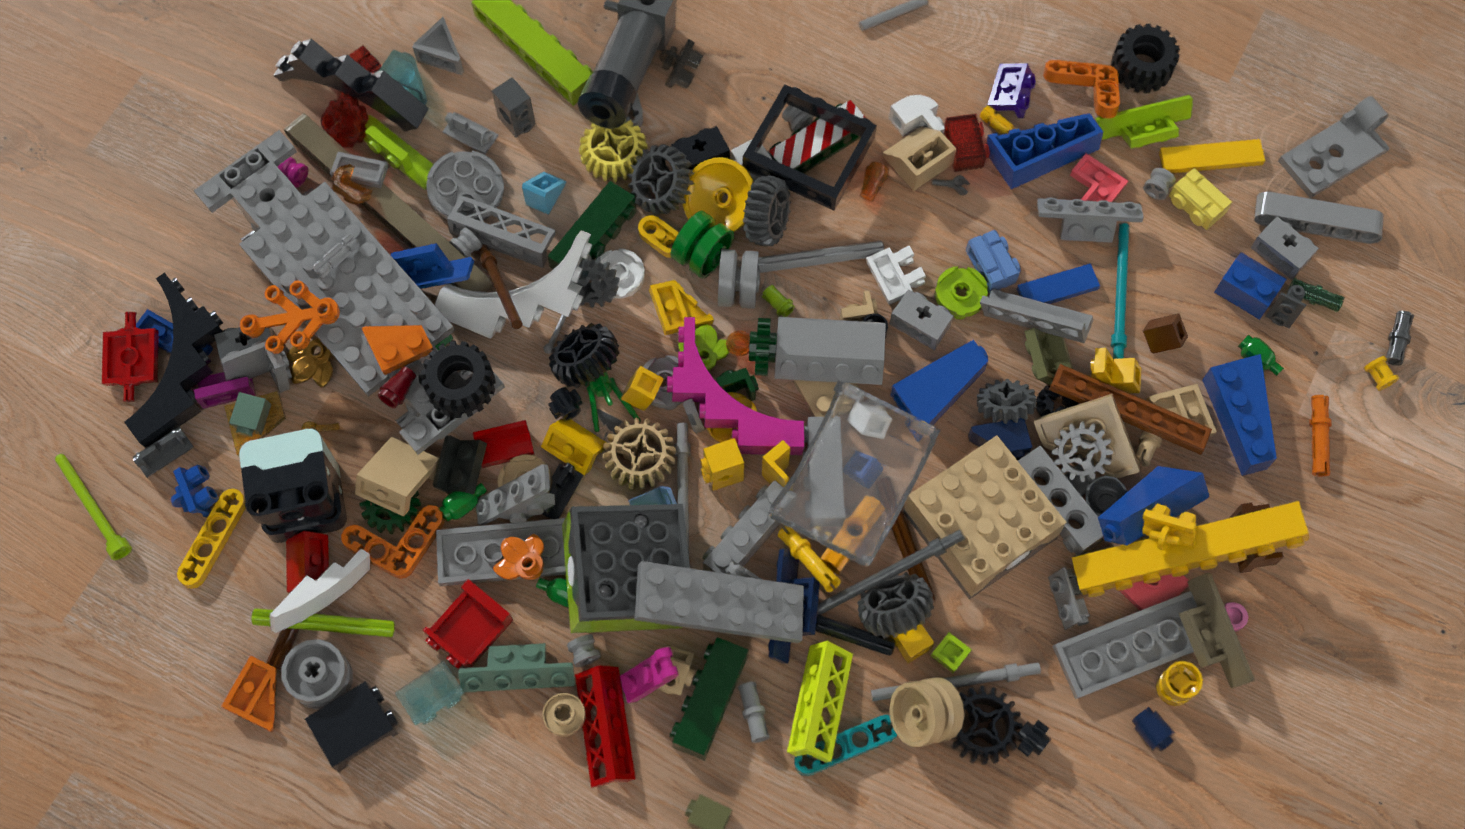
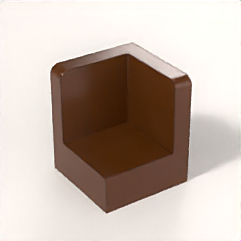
M1180 313L1152 319L1143 329L1152 354L1181 348L1188 338Z

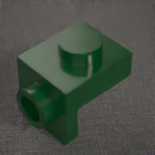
M747 368L737 371L728 370L716 378V382L727 393H734L745 389L749 400H756V391L759 390L758 383L754 375H749Z

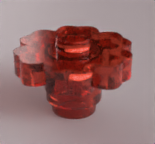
M341 95L337 100H331L321 116L322 128L343 148H353L355 143L363 142L366 136L365 131L367 130L365 125L369 121L365 106L359 105L358 99L351 96Z

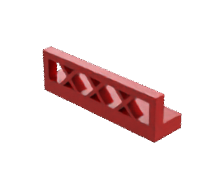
M597 665L575 674L578 698L585 708L586 715L582 728L591 788H598L613 782L636 780L619 667ZM592 677L593 687L589 693L587 691L586 679ZM593 705L597 709L595 720L591 719L590 713ZM597 733L601 736L599 749L595 747ZM601 762L605 764L606 777L600 778L599 774Z

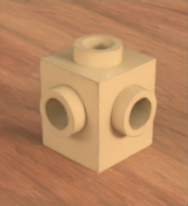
M667 645V647H671L673 653L671 660L673 666L677 667L679 676L659 689L666 694L681 696L684 686L690 687L695 670L690 669L694 653Z

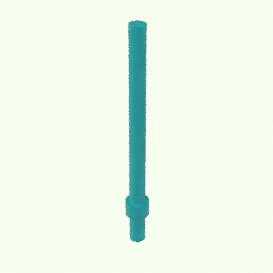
M1127 223L1119 224L1114 334L1111 335L1113 359L1124 358V349L1127 347L1125 318L1130 227Z

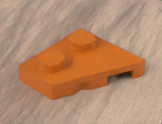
M422 325L365 326L361 328L384 376L429 355L434 350Z
M250 655L221 707L272 733L275 719L277 669Z

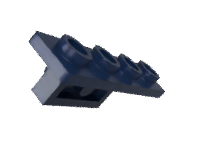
M780 549L777 560L776 582L804 586L802 636L815 635L820 582L815 577L797 579L799 559H795L788 549ZM770 639L768 643L769 658L782 664L789 663L791 642Z

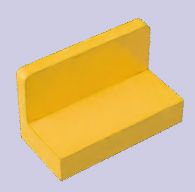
M561 418L549 426L541 448L564 463L572 464L575 470L585 476L590 472L597 455L604 451L603 445L607 442L573 420L564 421Z
M782 440L762 457V476L769 484L775 480L788 490L789 477L784 470L789 466L791 447Z

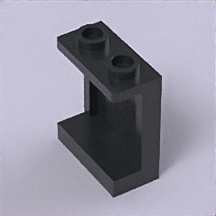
M364 681L305 718L328 762L337 772L348 767L347 761L389 735L393 737L398 735L395 726L399 723L390 709L385 712L381 705V702L385 699L376 685L371 688Z

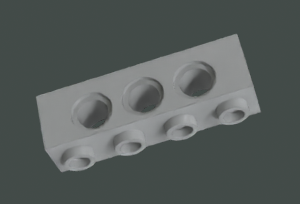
M1041 446L1018 460L1033 481L1036 477L1045 480L1046 485L1041 486L1037 483L1036 485L1050 502L1051 499L1055 498L1063 503V507H1054L1067 522L1060 535L1063 538L1065 547L1071 553L1074 552L1077 556L1083 555L1104 540L1098 516ZM1069 520H1075V521H1077V522L1080 524V527H1081V528H1080V529H1074V528H1072V527L1069 525V522H1068V521H1069Z

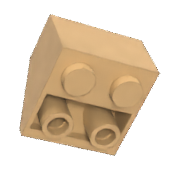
M921 126L884 151L882 156L909 187L915 191L953 165L957 149L941 131Z

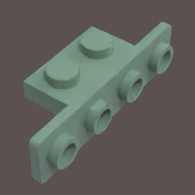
M546 643L489 646L487 667L460 668L458 676L462 692L575 686L574 666L571 662L546 664Z

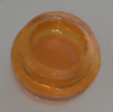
M741 330L731 333L726 340L727 350L735 356L747 355L750 343L749 334Z

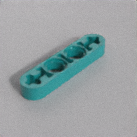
M881 715L838 733L835 743L841 747L842 754L840 757L832 759L831 762H825V764L821 765L818 759L812 762V768L808 769L806 766H800L799 764L802 762L803 755L796 756L794 760L796 771L803 776H811L892 742L897 737L894 728L891 730L890 736H887L885 732L877 734V742H874L873 734L868 728L872 726L873 732L881 729L882 722L892 725L890 715ZM857 732L866 734L868 744L865 747H856L852 743L853 734ZM824 740L817 742L815 748H820L821 751H824ZM807 754L808 758H813V756Z

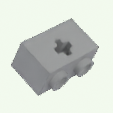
M1278 216L1259 234L1251 246V249L1291 280L1306 266L1319 249L1309 238L1303 237L1288 222L1281 220Z
M908 289L892 312L890 325L935 350L950 328L954 315L950 314L949 310L945 307L936 306L929 302L921 293H914Z

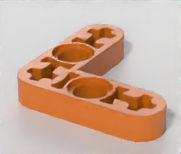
M1050 60L1046 63L1043 74L1044 79L1057 84L1093 87L1095 113L1102 118H1114L1117 115L1120 96L1118 72L1114 67L1104 64Z
M428 505L420 510L397 546L358 525L346 527L341 534V541L354 554L360 549H364V551L370 554L374 546H384V555L380 558H372L370 555V563L396 578L404 579L413 573L436 538V530L442 529L445 519L437 506ZM435 513L437 521H431L426 527L428 522L425 517L427 515L432 517ZM421 526L423 529L426 527L427 531L430 533L427 535L422 529H419L418 527ZM358 534L360 539L366 543L365 547L357 541L351 544L349 536H356ZM415 535L424 538V542L419 548H411L409 546V540ZM403 549H406L407 552L415 556L411 558V556L408 554V556L406 557V554L403 552ZM406 557L404 562L407 565V567L405 569L399 568L398 571H396L397 567L395 565V562H402Z

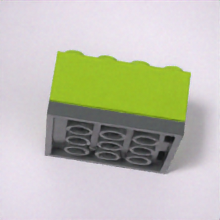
M683 504L571 507L562 523L571 633L682 628L679 626L635 620L638 564L641 561L690 568Z

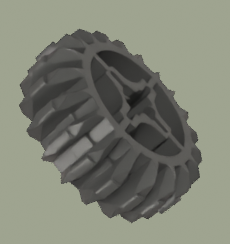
M660 144V146L651 145L650 150L643 149V156H636L637 164L630 165L634 169L633 174L627 175L632 179V182L627 186L633 189L631 194L635 196V203L642 207L644 211L658 215L661 213L668 214L671 212V209L679 210L678 203H686L684 199L685 194H691L688 186L694 184L692 180H689V177L695 174L689 169L692 163L686 160L684 153L679 152L677 148ZM666 160L671 164L673 171H669V166H666ZM650 187L652 188L653 193H655L656 199L652 197L649 191Z
M767 175L757 178L755 183H752L751 191H748V198L745 201L746 205L743 210L744 231L746 232V238L750 242L760 246H773L783 237V231L787 229L786 224L789 221L788 217L791 212V201L789 199L791 194L788 191L789 187L786 185L785 180Z
M907 572L901 576L896 575L867 590V592H863L860 594L861 599L857 602L859 606L858 615L868 632H872L874 636L882 635L883 638H887L889 635H893L896 638L901 633L906 635L907 631L911 629L917 630V625L925 624V618L932 616L931 610L934 609L931 588L928 587L923 578H918L917 574L909 575Z

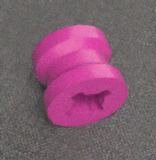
M292 157L278 165V168L295 188H299L308 176V166L302 163L297 164L296 160Z

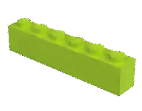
M512 0L471 1L474 15L571 105L574 106L578 103L581 92L589 76L593 73L589 66H583L571 50L563 48L557 37L553 34L549 35L538 20L531 19L520 4L516 5Z

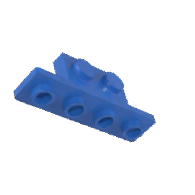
M437 243L391 253V257L420 289L468 280L474 265L472 257L449 261Z

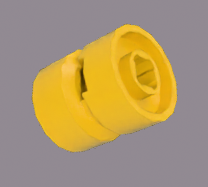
M1186 661L1176 662L1170 665L1157 679V694L1168 705L1182 706L1201 690L1203 684L1202 674L1192 663Z

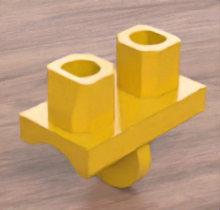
M1156 504L1152 511L1145 510L1143 514V534L1149 535L1151 539L1158 540V549L1165 551L1168 544L1193 548L1196 539L1195 514L1184 512L1181 513L1179 519L1171 517L1170 509L1161 504Z

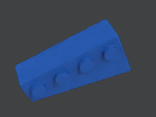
M1261 354L1210 367L1202 381L1241 475L1245 476L1267 470L1277 459Z

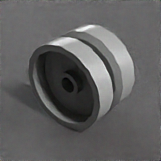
M722 249L719 269L718 306L732 307L735 302V293L739 291L740 306L742 308L755 309L756 293L759 292L760 268H758L759 251H745L742 255V265L737 267L738 254L736 251Z
M320 639L306 640L296 645L286 655L282 665V681L286 690L305 707L319 710L350 691L353 683V670L348 659L330 642Z

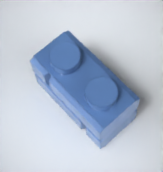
M996 230L970 239L965 250L974 268L985 278L988 293H991L992 289L1001 290L1015 284L1021 271L1017 259L1011 258L1008 253L1009 246L1003 236L1000 237Z

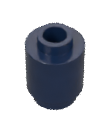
M1150 707L1143 710L1132 720L1136 726L1134 728L1135 731L1152 751L1157 748L1163 751L1174 742L1172 736L1175 732L1157 711L1153 712Z

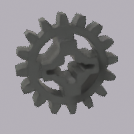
M588 255L587 259H581L579 267L583 268L578 282L575 284L582 286L579 294L583 296L580 304L582 306L585 302H588L591 308H594L595 303L603 307L605 301L611 303L613 297L617 294L620 278L615 277L617 271L616 269L609 270L610 263L602 264L601 257L599 256L596 260H592L591 256Z
M1009 379L1002 381V383L999 380H995L994 385L986 383L985 388H980L979 394H977L978 412L984 413L985 419L993 417V422H997L1000 419L1004 424H1007L1008 420L1018 423V418L1026 420L1028 419V414H1034V408H1036L1034 389H1029L1028 384L1021 386L1019 380L1014 383Z

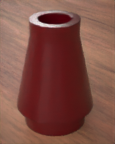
M402 367L396 375L379 388L378 398L390 408L395 409L398 405H402L414 379L417 377L416 374L408 367Z

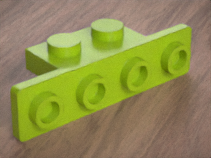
M1190 95L1120 111L1117 112L1114 118L1097 117L1096 122L1103 130L1102 140L1121 136L1132 149L1179 137V128L1174 122L1191 118L1193 98Z
M368 115L353 129L354 134L363 140L375 154H380L394 169H399L422 189H427V176L433 166L429 160L372 115Z

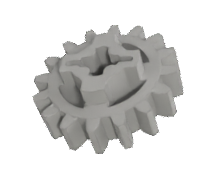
M1081 421L1079 428H1076L1071 423L1069 425L1070 432L1062 429L1060 434L1063 439L1055 438L1054 443L1059 448L1052 450V454L1059 455V458L1054 463L1056 465H1063L1061 472L1069 471L1071 480L1076 475H1080L1081 482H1084L1086 475H1089L1094 480L1096 478V471L1104 474L1105 469L1102 465L1111 464V460L1106 455L1113 454V449L1106 448L1111 443V439L1102 438L1105 430L1094 431V423H1092L1090 428H1085L1084 421ZM1082 434L1090 435L1096 440L1089 441L1084 439ZM1071 438L1073 447L1064 453L1065 443ZM1080 445H1082L1083 449L1091 448V450L1087 452L1086 458H1084L1082 454L1074 455V453L1078 451ZM1101 450V458L1094 465L1092 457L1094 453ZM1070 463H1078L1082 465L1083 469L1075 468Z

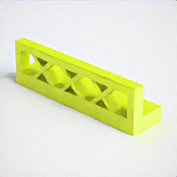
M829 641L810 645L787 753L795 757L809 754L824 762L832 761L853 653ZM834 654L842 658L841 668L838 671L833 663ZM830 680L833 681L836 688L835 696L832 698L827 689L828 681ZM827 706L831 717L829 723L825 725L822 718V710ZM819 734L822 735L825 742L824 751L815 748L816 739Z

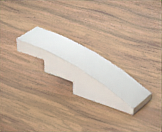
M360 549L344 567L334 562L317 581L306 576L270 614L271 631L277 633L305 620L327 607L351 589L370 570V554Z

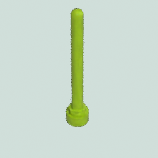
M58 454L55 457V461L107 541L106 551L112 560L124 558L131 552V545L126 538L115 533L64 454Z

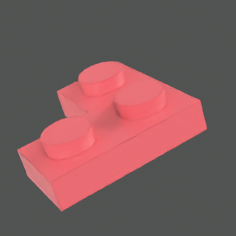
M1087 153L1070 173L1071 177L1089 188L1081 198L1083 201L1106 200L1114 202L1128 183V180Z

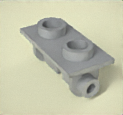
M449 112L445 117L448 125L443 130L444 134L484 155L499 136L497 133L456 112Z
M1064 567L1049 576L1048 579L1050 589L1057 604L1059 617L1062 620L1064 630H1067L1076 624L1078 626L1088 624L1090 614L1088 613L1084 598L1075 599L1074 595L1082 593L1079 589L1076 573H1073L1072 569L1066 570Z

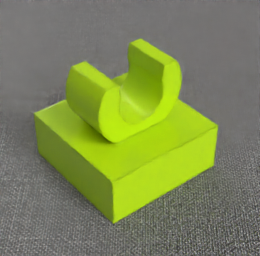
M949 632L932 652L931 657L954 674L972 649Z

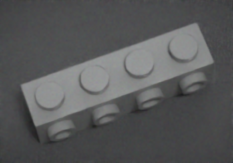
M775 480L769 487L764 485L756 495V502L752 506L747 505L738 516L740 520L734 527L730 525L725 529L720 537L722 541L716 548L711 546L702 558L704 560L703 570L726 574V568L733 561L744 567L794 509L796 497Z

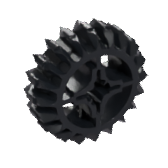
M590 323L587 327L581 325L579 329H573L570 334L564 335L565 338L557 341L558 346L551 350L553 354L549 356V366L555 378L568 388L572 386L579 388L581 385L586 387L591 381L596 382V379L600 376L604 377V373L612 369L611 364L617 362L616 357L620 352L618 350V341L611 330L606 326L603 327L600 323L596 325Z
M980 686L978 694L973 687L968 689V696L963 692L959 693L963 709H966L969 713L968 718L971 721V728L963 733L961 728L957 736L954 737L956 741L951 745V748L955 750L961 746L963 750L959 756L964 758L967 752L970 753L971 763H975L977 757L980 756L981 764L986 765L988 763V756H990L991 761L996 764L999 762V755L1006 759L1009 756L1007 749L1014 751L1017 748L1014 741H1018L1017 739L1021 735L1015 730L1021 729L1023 723L1014 720L1019 718L1021 713L1020 711L1011 712L1015 702L1010 701L1006 704L1004 702L1007 697L1006 693H1002L999 698L996 697V688H992L989 694H986L985 686ZM974 704H986L996 710L986 713L979 706L975 707ZM1003 717L1006 732L1001 742L998 738L999 733L996 730L995 723ZM990 719H992L987 729L979 728L977 731H975L977 725L980 722L984 723L985 721L988 722ZM975 738H982L993 746L981 747L970 741Z

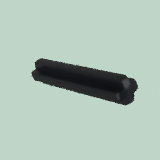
M821 615L817 616L815 631L889 656L893 654L896 645L895 640L883 638L881 635L874 636L872 632Z

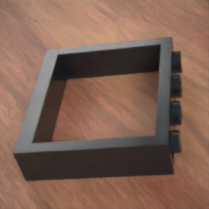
M784 84L743 154L742 166L748 172L759 177L769 175L785 180L790 191L835 211L875 139L877 125L867 118H860L849 113L844 108L830 105L822 98L812 97L797 87H790ZM785 104L861 137L834 187L758 153Z

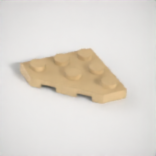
M1113 394L1036 418L1033 421L1042 446L1051 451L1059 448L1054 443L1055 438L1063 439L1060 431L1063 429L1070 432L1069 425L1071 423L1076 428H1079L1081 421H1084L1085 428H1090L1092 423H1094V431L1099 432L1104 429L1105 433L1102 438L1111 439V443L1106 448L1113 449V454L1106 455L1111 460V464L1102 465L1105 469L1103 475L1118 479L1140 472L1139 463ZM1082 434L1084 439L1089 441L1096 440L1090 435ZM1071 438L1065 443L1064 453L1073 447ZM1080 445L1078 451L1074 453V455L1082 454V456L1086 458L1087 452L1091 450V448L1083 449L1082 445ZM1101 450L1094 453L1092 457L1094 465L1101 458Z

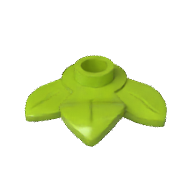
M703 324L696 329L695 344L700 357H707V359H702L706 369L710 371L718 360L725 358L729 354L730 341L725 339L718 340L715 329L709 324ZM678 343L679 351H683V343Z

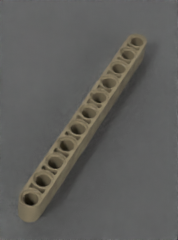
M304 113L284 129L288 138L329 176H331L330 172L337 153L350 154ZM334 179L411 249L437 243L449 261L467 258L385 184H382L381 188ZM473 265L468 280L450 283L458 288L478 292H487L493 287L491 280L476 265Z

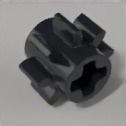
M567 387L556 390L550 396L552 402L548 406L555 419L561 416L564 421H568L581 412L579 406L583 404L582 398L576 389L569 392Z
M1039 720L1034 725L1027 721L1019 731L1021 736L1017 740L1021 743L1017 749L1027 757L1032 751L1039 756L1051 740L1046 735L1049 727Z

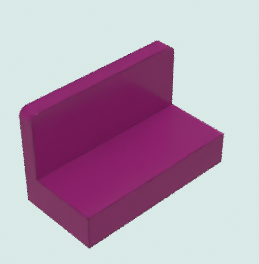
M224 372L209 375L198 383V389H194L195 399L203 409L234 402L237 400L239 392L256 396L253 378L249 379L246 376L226 381Z

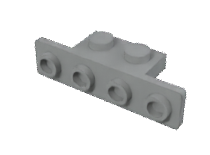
M1052 197L1046 199L1039 198L1037 200L1039 217L1063 218L1060 230L1061 240L1112 243L1117 221L1143 222L1144 218L1141 204L1134 202L1118 203L1106 200L1083 201L1081 199L1061 200Z
M542 464L479 498L476 505L478 524L485 525L497 518L508 519L511 523L526 522L528 518L542 514L544 510L554 506V494L547 493L550 490L549 466Z

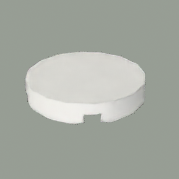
M627 249L609 250L600 256L601 263L609 262V270L616 269L615 277L620 278L617 294L613 298L624 299L640 290L645 280V269L642 260L634 252Z

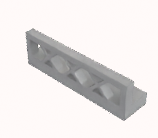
M462 195L447 218L449 233L460 236V231L463 228H467L479 239L482 245H487L490 249L541 268L547 262V248L555 236L554 229ZM465 205L473 208L476 213L465 216L460 214V211ZM492 215L497 217L499 222L489 225L484 223L482 218ZM516 224L521 226L523 231L513 234L508 232L506 227ZM540 233L546 237L542 244L532 241L530 235Z
M995 289L991 290L989 297L982 296L980 301L984 316L1030 329L1034 327L1042 332L1085 343L1093 323L1092 315Z

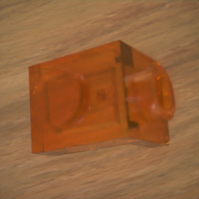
M351 164L340 166L333 174L332 181L334 183L332 190L344 196L343 199L351 204L357 205L369 201L373 191L350 180L355 166Z

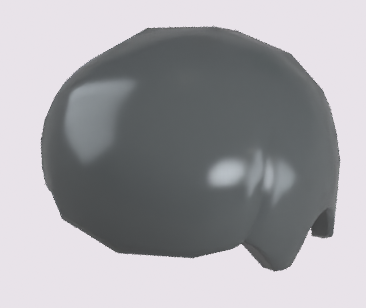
M1106 475L1098 477L1087 487L1086 502L1099 517L1125 495L1127 489L1116 477Z

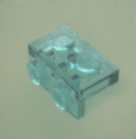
M444 660L395 692L414 725L420 722L422 725L429 723L437 716V711L445 706L447 709L453 707L461 701L460 696L464 694L463 689Z

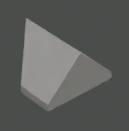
M442 17L414 43L412 48L416 60L462 75L464 70L460 56L445 19Z

